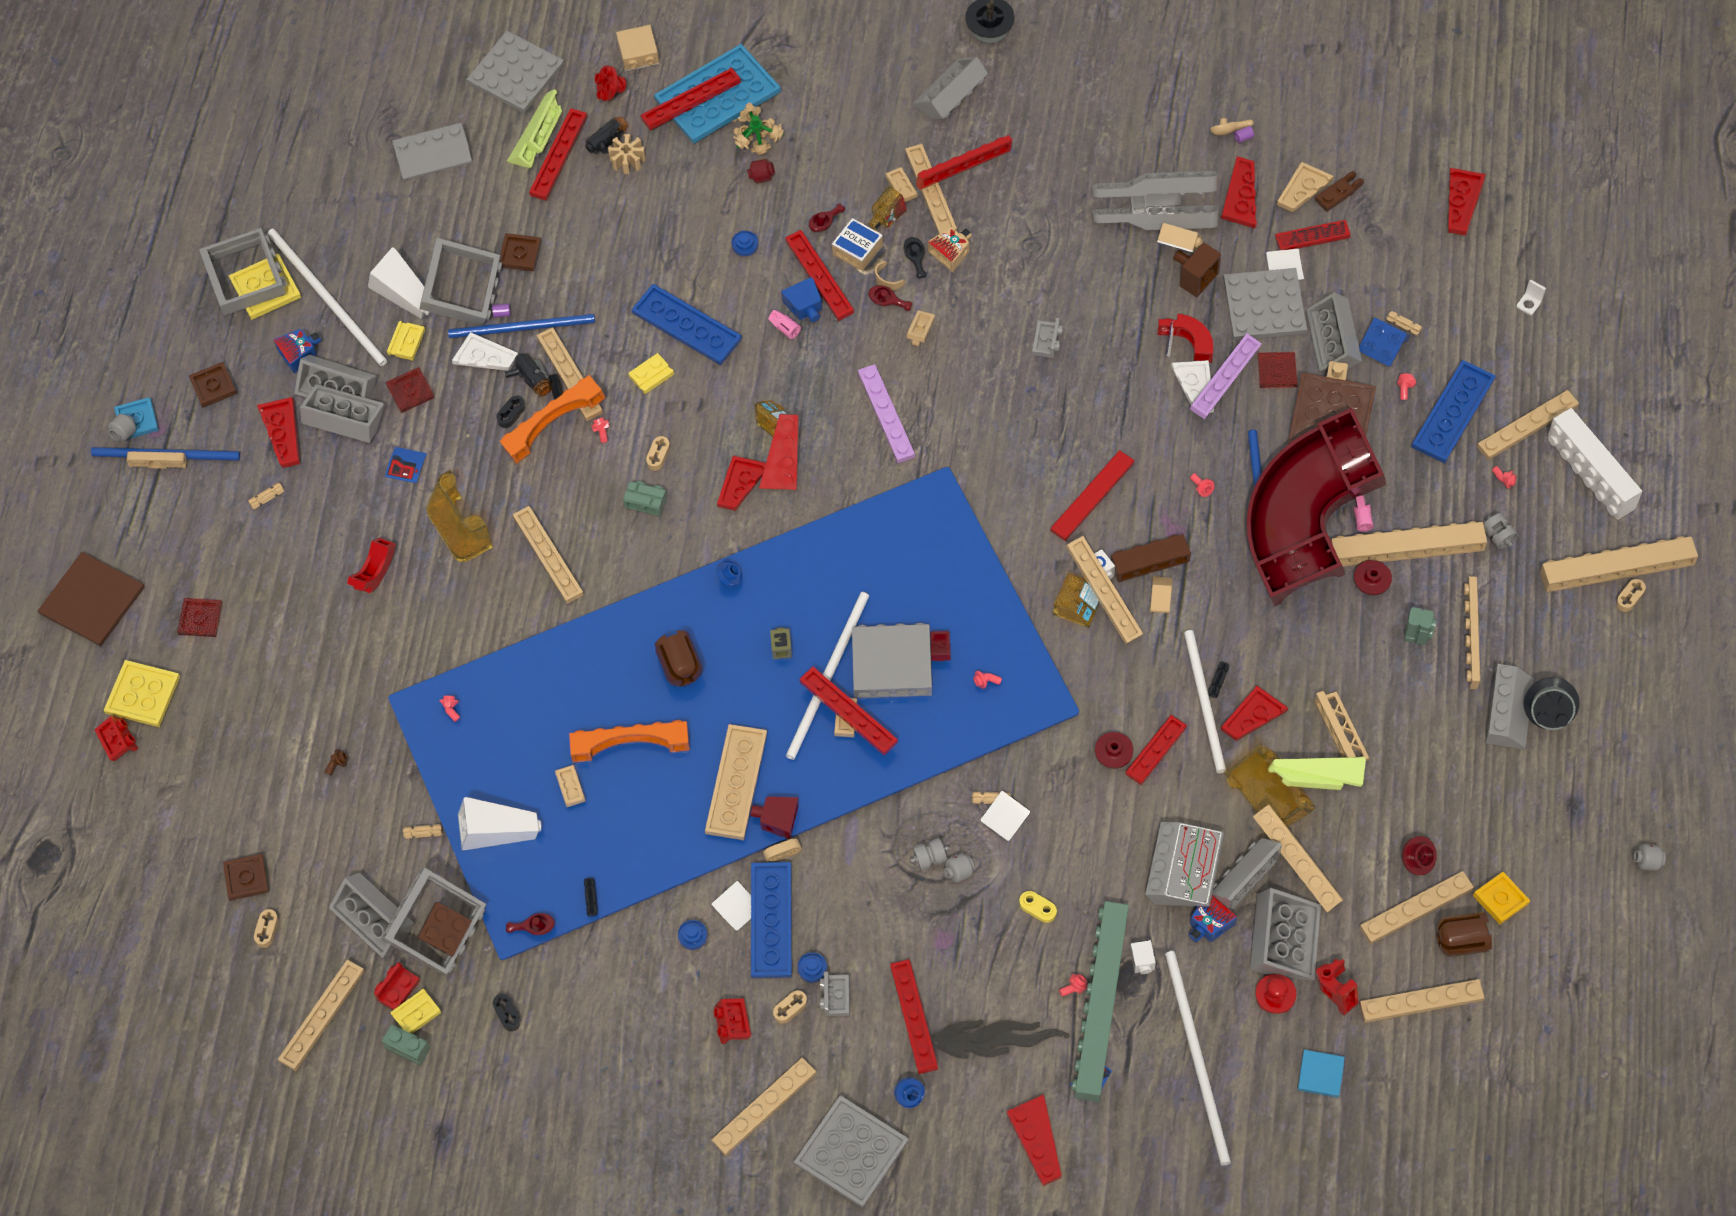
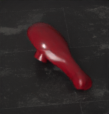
M839 203L831 211L816 213L809 220L810 230L816 233L827 230L831 226L833 218L837 214L844 212L845 207Z
M873 286L868 292L872 302L879 306L896 305L904 308L906 311H910L913 305L910 301L899 299L886 286Z
M537 913L521 923H506V932L527 931L530 934L540 936L549 933L554 928L555 921L548 914Z

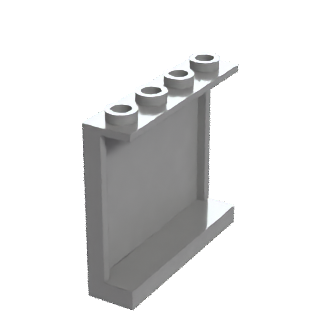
M879 624L869 627L865 625L852 627L854 698L932 696L929 624H896L895 626Z

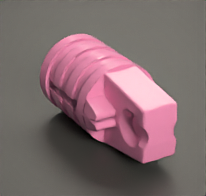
M773 310L768 318L778 330L790 339L795 338L801 330L800 325L778 310Z
M1363 495L1357 496V507L1353 508L1356 528L1361 532L1369 531L1374 527L1370 504H1365Z

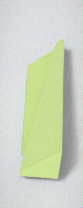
M555 89L547 92L509 156L507 160L509 163L531 168L536 153L539 154L543 151L562 112L561 106L557 105L555 97L557 91Z
M1365 757L1275 759L1269 766L1268 771L1280 775L1283 778L1282 782L1287 786L1341 790L1344 786L1343 783L1358 787L1363 785L1366 759Z

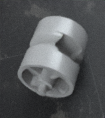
M1502 513L1495 514L1492 517L1488 516V520L1483 524L1487 536L1492 537L1491 541L1498 549H1503L1507 546L1511 547L1513 545L1512 542L1518 537L1516 530L1511 525H1508L1509 522Z
M939 838L930 840L927 847L924 844L913 846L914 858L910 859L911 863H917L920 871L929 869L932 862L935 865H941L947 860L945 853L949 848L948 846L944 847Z

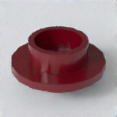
M1369 560L1362 562L1356 568L1354 582L1361 592L1368 595H1379L1389 589L1392 583V574L1384 563Z
M1105 733L1095 744L1096 759L1107 768L1117 769L1124 767L1133 757L1134 748L1132 742L1122 733ZM1116 746L1117 749L1113 750L1111 747Z
M1414 836L1409 839L1402 851V861L1405 868L1411 874L1417 876L1426 875L1434 868L1437 860V851L1431 840L1424 836Z

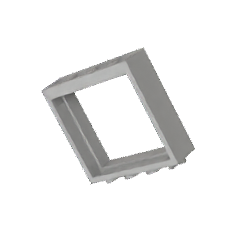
M261 228L199 249L224 316L286 294L284 287L287 284L284 276H279V273L282 272L278 262L274 263L273 259L276 258L273 247L269 249L268 244H271L268 235L263 234ZM261 244L276 284L226 301L211 261Z
M436 238L419 309L483 326L485 320H489L491 310L488 308L489 304H493L495 297L492 290L493 288L496 289L498 283L496 272H500L502 262H499L500 255ZM441 251L492 265L481 312L430 299Z
M421 868L380 939L436 972L445 975L448 972L450 973L452 968L455 967L456 962L454 961L457 955L463 953L467 937L470 938L475 932L476 927L474 925L477 920L482 919L486 904L430 870ZM426 880L473 907L468 916V919L472 920L459 947L453 957L446 955L441 965L394 938Z

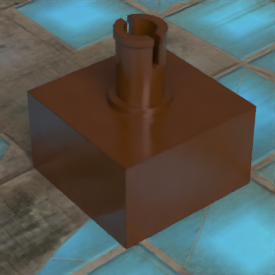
M1203 243L1191 257L1178 250L1174 260L1183 265L1181 268L1180 287L1197 298L1219 274L1221 253L1206 243Z

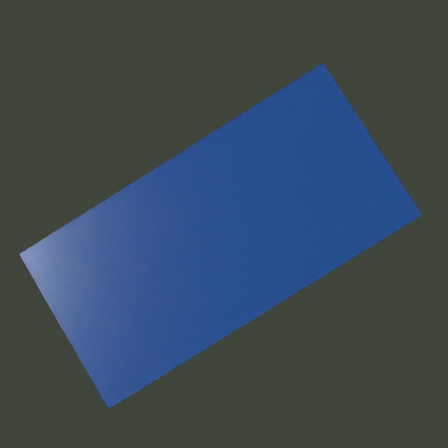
M949 467L932 472L405 688L388 697L472 896L486 904L482 919L500 960L511 958L787 840L762 830L760 826L761 818L751 817V812L744 840L705 834L729 724L767 730L768 734L752 806L764 807L766 797L798 798L799 808L792 838L1076 717L1079 714L1077 705ZM724 560L735 562L741 569L742 582L735 587H727L720 582L717 576V565ZM861 592L867 593L869 598L856 627L859 625L869 627L879 624L895 626L896 624L914 625L916 623L929 624L930 632H950L951 660L931 661L932 696L856 698L858 706L898 739V743L885 756L856 731L854 737L835 736L836 713L821 701L795 760L786 757L787 751L814 695L800 683L799 679L812 667L816 668L821 674L824 673ZM789 628L792 658L773 659L770 630ZM676 631H687L692 638L703 665V673L695 682L687 686H673L666 680L656 655L654 644L663 635L667 638L676 635ZM852 635L831 679V682L849 698H854ZM975 671H980L1001 677L1002 680L999 685L988 681L987 687L982 689L976 686L973 677L975 676ZM443 696H455V700L459 701L453 707L460 716L458 721L454 722L446 713L445 707L439 702L440 699H443ZM675 720L687 721L690 751L670 752L669 748L659 744L629 742L602 750L592 757V761L574 763L572 761L569 733H574L578 730L585 732L594 731L598 728L605 730L613 729L617 726L624 728L633 727L636 724L652 725L656 722L671 723ZM574 765L586 802L566 807L555 771ZM466 797L537 813V820L541 821V831L538 832L536 839L462 850L458 812L463 798ZM594 878L597 916H587L584 879ZM537 913L548 914L555 921L554 928L549 933L540 936L530 934L527 931L506 932V923H521Z

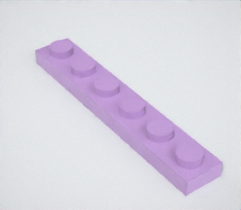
M1246 334L1189 409L1205 420L1262 343Z
M876 365L859 369L858 375L897 463L915 458L913 448Z

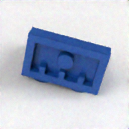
M1374 317L1359 346V350L1361 353L1390 367L1403 342H1407L1410 335Z

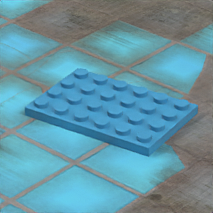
M742 44L654 95L655 101L661 105L710 78L733 68L741 79L740 84L672 119L693 144L740 117V112L745 109L747 103H752L756 107L781 92V87Z

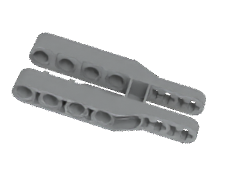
M1215 171L1145 173L1129 182L1092 185V196L1097 198L1131 197L1132 208L1096 209L1093 211V221L1095 223L1129 222L1145 230H1161L1163 223L1183 229L1217 227V206L1175 205L1182 203L1181 195H1184V193L1202 194V192L1218 191V173ZM1149 206H1169V207H1149Z

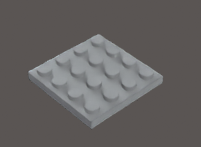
M506 31L466 80L467 84L525 114L565 63L563 59Z
M1296 268L1224 274L1223 280L1233 340H1242L1246 334L1253 338L1307 334Z
M840 1095L795 1159L794 1165L859 1207L864 1208L909 1142V1138Z

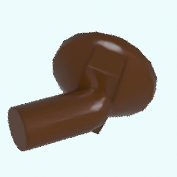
M336 749L334 754L330 756L331 760L324 773L331 776L336 765L341 767L347 766L348 757L346 753Z

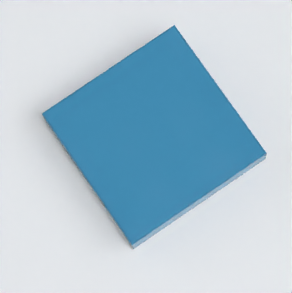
M150 397L114 407L116 416L119 414L129 415L135 421L136 431L128 439L159 431Z
M1304 1050L1298 1091L1339 1098L1345 1057Z

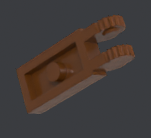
M1352 171L1315 196V201L1328 212L1354 194V191L1364 184V180L1359 178L1350 185L1349 182L1357 175L1355 171Z

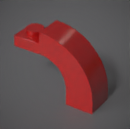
M1177 314V320L1169 318L1159 319L1157 335L1169 336L1171 321H1173V336L1183 337L1192 344L1194 350L1193 361H1209V363H1212L1213 339L1204 324L1184 314Z
M382 538L371 541L369 553L363 567L359 572L348 577L347 584L353 586L355 590L368 593L373 592L383 580L390 566L396 543Z

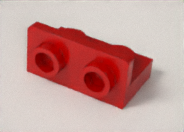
M110 716L94 729L111 761H116L128 750L136 751L138 749L135 744V738L127 728L128 724L126 721L114 716Z
M397 962L395 966L388 970L384 981L377 984L374 995L377 1001L394 1010L406 1001L420 982V978Z
M744 998L721 999L713 1010L718 1025L717 1035L720 1038L721 1044H726L729 1040L749 1039L751 1032Z

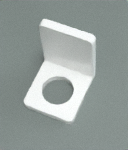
M1530 280L1526 292L1516 308L1532 316L1543 301L1546 288ZM1531 301L1534 306L1528 309L1524 307L1523 303Z

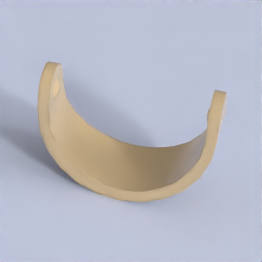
M882 261L878 263L875 267L877 285L886 286L893 291L905 284L903 279L897 282H888L882 279L878 273L887 265V262Z

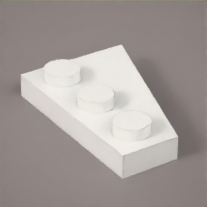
M470 332L453 358L452 363L454 365L507 371L513 367L518 353Z
M1209 361L1171 363V368L1191 405L1211 380Z

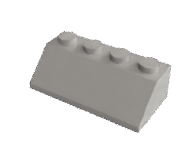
M977 57L957 59L912 104L932 119H945L950 115V111L961 104V100L964 97L969 96L973 92L972 89L975 86L980 85L984 81L983 78L988 72Z
M462 123L392 140L403 181L473 163Z
M1334 292L1306 309L1319 372H1327L1330 361L1348 364L1347 370L1362 362L1348 298Z
M308 355L300 359L294 394L307 398L315 384L371 399L374 392L376 375Z
M315 384L300 407L301 424L370 443L378 431L384 403Z
M1497 664L1493 680L1486 743L1525 750L1529 719L1524 710V697L1527 690L1533 685L1534 678L1516 666Z
M1261 838L1258 843L1253 842L1248 848L1249 852L1245 857L1243 855L1240 856L1235 863L1236 866L1232 870L1228 869L1222 877L1223 880L1219 884H1214L1212 895L1232 911L1279 861L1282 845L1279 842Z
M361 873L344 878L329 909L382 958H386L395 947L380 938L398 908ZM406 916L394 938L400 942L404 941L414 922Z

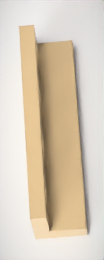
M1324 691L1316 693L1314 702L1341 757H1356L1352 750L1354 748L1361 752V757H1365L1366 761L1369 760V756L1337 692L1325 695ZM1334 698L1337 704L1335 710L1332 709L1328 700ZM1336 715L1344 718L1345 723L1343 726L1340 725ZM1344 732L1352 734L1353 740L1351 743L1348 742Z

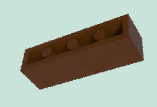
M1184 534L1171 535L1167 539L1154 540L1150 544L1136 545L1132 549L1119 550L1111 554V561L1115 565L1114 574L1118 583L1188 563L1191 558V552Z

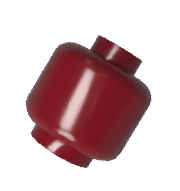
M767 159L753 161L750 163V169H747L749 179H753L756 184L771 181L773 175H775L774 165L772 161L769 162Z

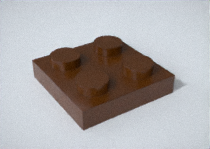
M505 233L499 262H502L501 268L534 272L541 245V237Z
M223 362L188 375L202 408L237 394Z
M262 854L223 862L229 901L269 893Z
M435 902L417 938L453 957L472 920L439 902Z

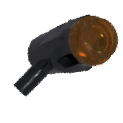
M621 116L612 118L586 139V149L594 154L600 151L603 154L607 153V147L613 143L614 138L618 137L619 139L626 132L628 124Z
M519 354L514 362L516 368L504 371L506 378L517 375L524 378V382L539 396H545L551 391L549 378L541 362L538 359L533 360L529 354Z

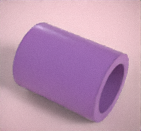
M1247 126L1235 131L1234 136L1236 141L1241 143L1253 138L1254 132L1251 126Z
M509 304L492 305L494 318L510 316Z

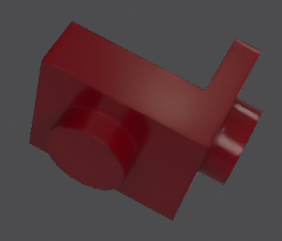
M931 631V661L951 660L950 632Z

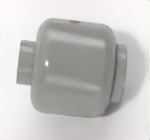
M119 414L108 424V434L115 441H126L136 431L135 421L129 415Z
M1642 844L1634 852L1633 858L1639 869L1657 871L1664 866L1666 855L1658 845Z
M964 854L955 855L946 860L945 868L943 869L944 875L947 879L959 883L972 876L974 863L969 856Z

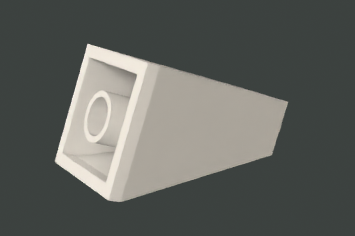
M392 247L370 272L368 288L422 319L425 314L428 316L431 313L419 309L424 286L396 249Z
M466 797L463 798L458 812L462 850L536 839L538 832L541 831V821L537 820V813Z

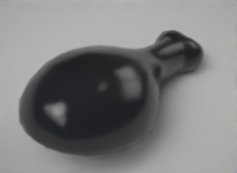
M909 237L904 242V254L915 265L916 277L918 279L925 278L926 272L922 267L925 248L919 239Z

